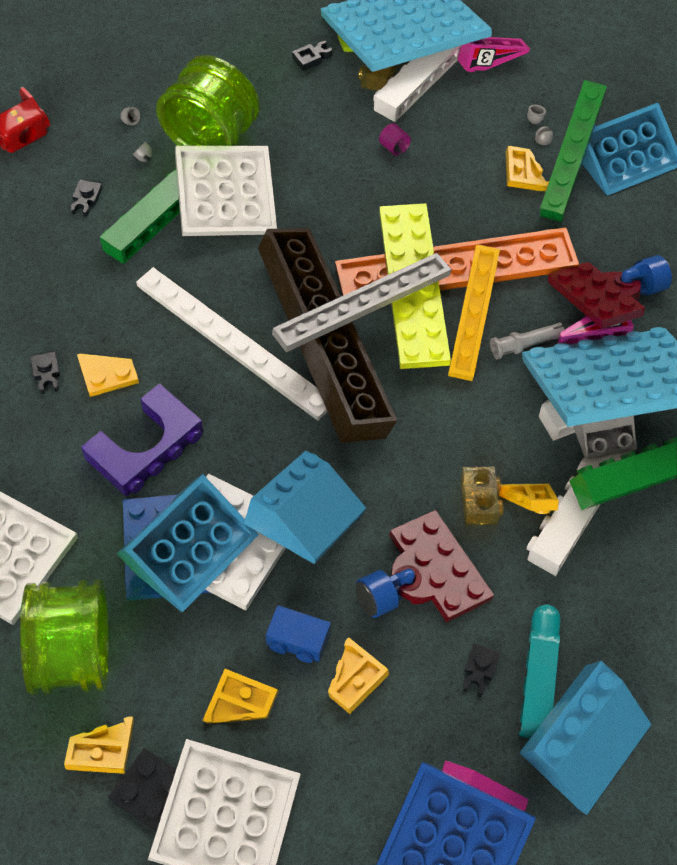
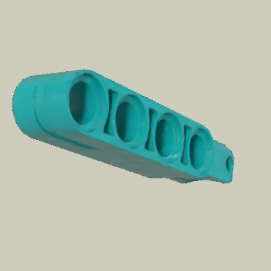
M549 604L541 605L534 610L530 624V648L527 652L526 668L528 669L524 679L523 695L525 697L521 707L520 722L522 725L519 732V737L528 739L533 736L554 706L561 618L558 610Z

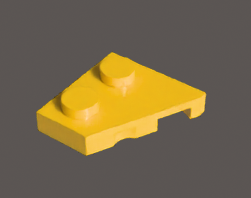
M508 146L506 150L507 186L546 191L549 181L546 182L542 176L543 169L535 161V156L531 150Z
M89 354L77 355L90 397L139 383L132 359Z
M550 484L499 485V496L538 514H548L550 511L558 510L559 500Z
M348 638L345 641V650L341 660L338 661L336 676L331 681L328 694L332 700L351 714L389 676V670Z
M224 669L202 721L210 724L268 719L279 691Z
M126 717L124 722L108 728L107 725H103L89 733L83 732L70 737L64 762L65 769L125 774L134 724L133 717Z

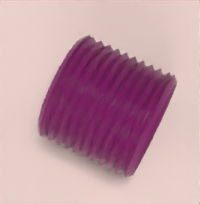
M395 123L387 125L379 136V142L394 156L400 154L398 151H394L396 144L404 152L409 147L411 141L410 136Z

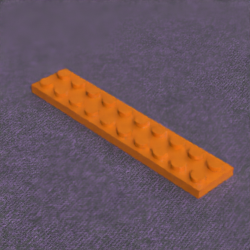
M566 227L433 247L434 254L438 253L451 268L450 276L439 280L440 291L467 287L476 244L500 249L493 283L548 275L560 269L579 266ZM385 254L335 261V269L342 296L387 276Z

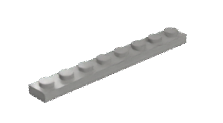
M435 253L274 327L272 335L285 352H288L450 276L451 268L438 253Z

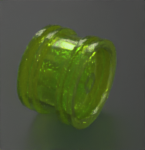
M209 55L192 58L180 72L178 81L166 89L156 104V114L161 127L178 146H236L240 137L239 134L249 129L260 111V101L257 92L246 76L227 61Z
M95 579L93 585H90L88 580H80L78 586L52 588L50 582H42L39 588L35 583H27L25 585L21 603L20 647L23 677L29 695L38 694L40 688H42L44 694H51L55 687L81 686L83 692H89L92 690L93 685H96L98 691L106 690L109 674V622L106 591L102 579Z

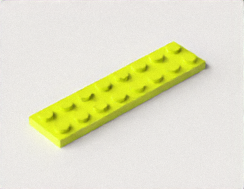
M426 203L379 207L387 275L434 254ZM439 281L392 302L400 369L450 366L451 358Z

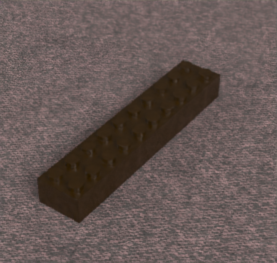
M310 228L266 229L258 250L288 321L341 297ZM353 322L301 345L300 349L340 442L349 443L386 439L398 420Z

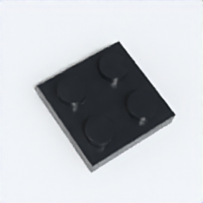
M144 748L108 796V799L157 832L176 769Z

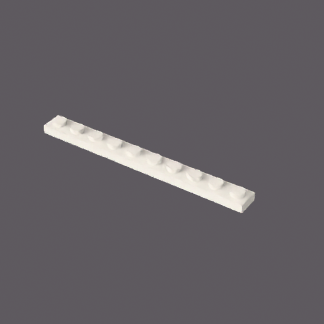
M154 267L136 282L140 289L317 421L327 413V409L316 386Z

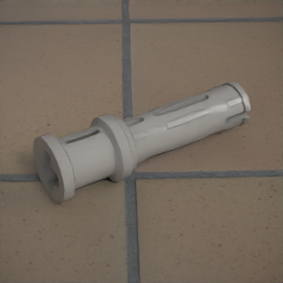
M559 322L526 333L512 332L507 337L499 339L494 337L490 339V349L496 360L501 359L503 355L513 352L519 354L526 347L559 339V335L564 331V327H561L562 323Z

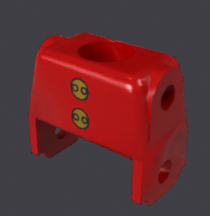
M24 87L19 90L22 102L0 114V146L3 150L10 153L45 136L48 132L47 128L50 127L47 115Z

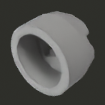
M540 105L529 106L527 113L529 122L532 124L541 123L545 118L546 109Z
M126 107L121 112V120L127 125H136L140 121V112L135 107Z
M543 126L535 134V141L540 145H548L553 140V132L549 127Z
M144 142L133 155L141 162H147L149 160L146 155L152 158L153 151Z

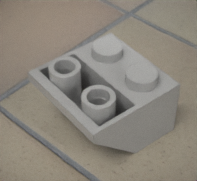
M634 416L573 426L585 459L637 450Z

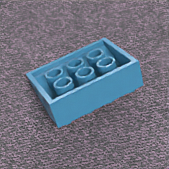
M659 103L595 126L582 164L607 196L677 168V146Z
M305 451L251 498L244 524L315 564L363 515L366 507L328 462L320 459L315 454Z
M202 474L184 488L117 555L137 576L179 611L183 612L259 534L244 524L245 519Z
M598 661L583 668L520 751V754L570 802L587 815L652 724L625 683L602 661Z

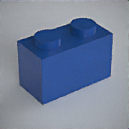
M277 605L266 633V645L270 646L269 648L279 654H285L286 651L296 654L299 660L306 663H312L313 660L320 662L331 633V622Z

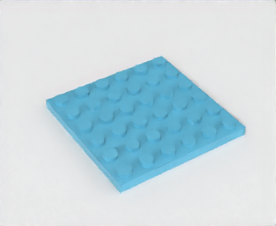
M347 0L341 3H331L327 7L321 8V15L372 72L492 36V28L461 0Z
M656 327L645 332L632 331L621 336L607 335L597 340L583 339L573 344L559 343L554 347L548 348L534 347L530 351L522 352L524 364L567 427L677 408V340L666 328Z

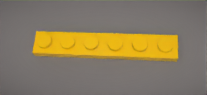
M476 244L448 373L450 377L473 381L500 249Z

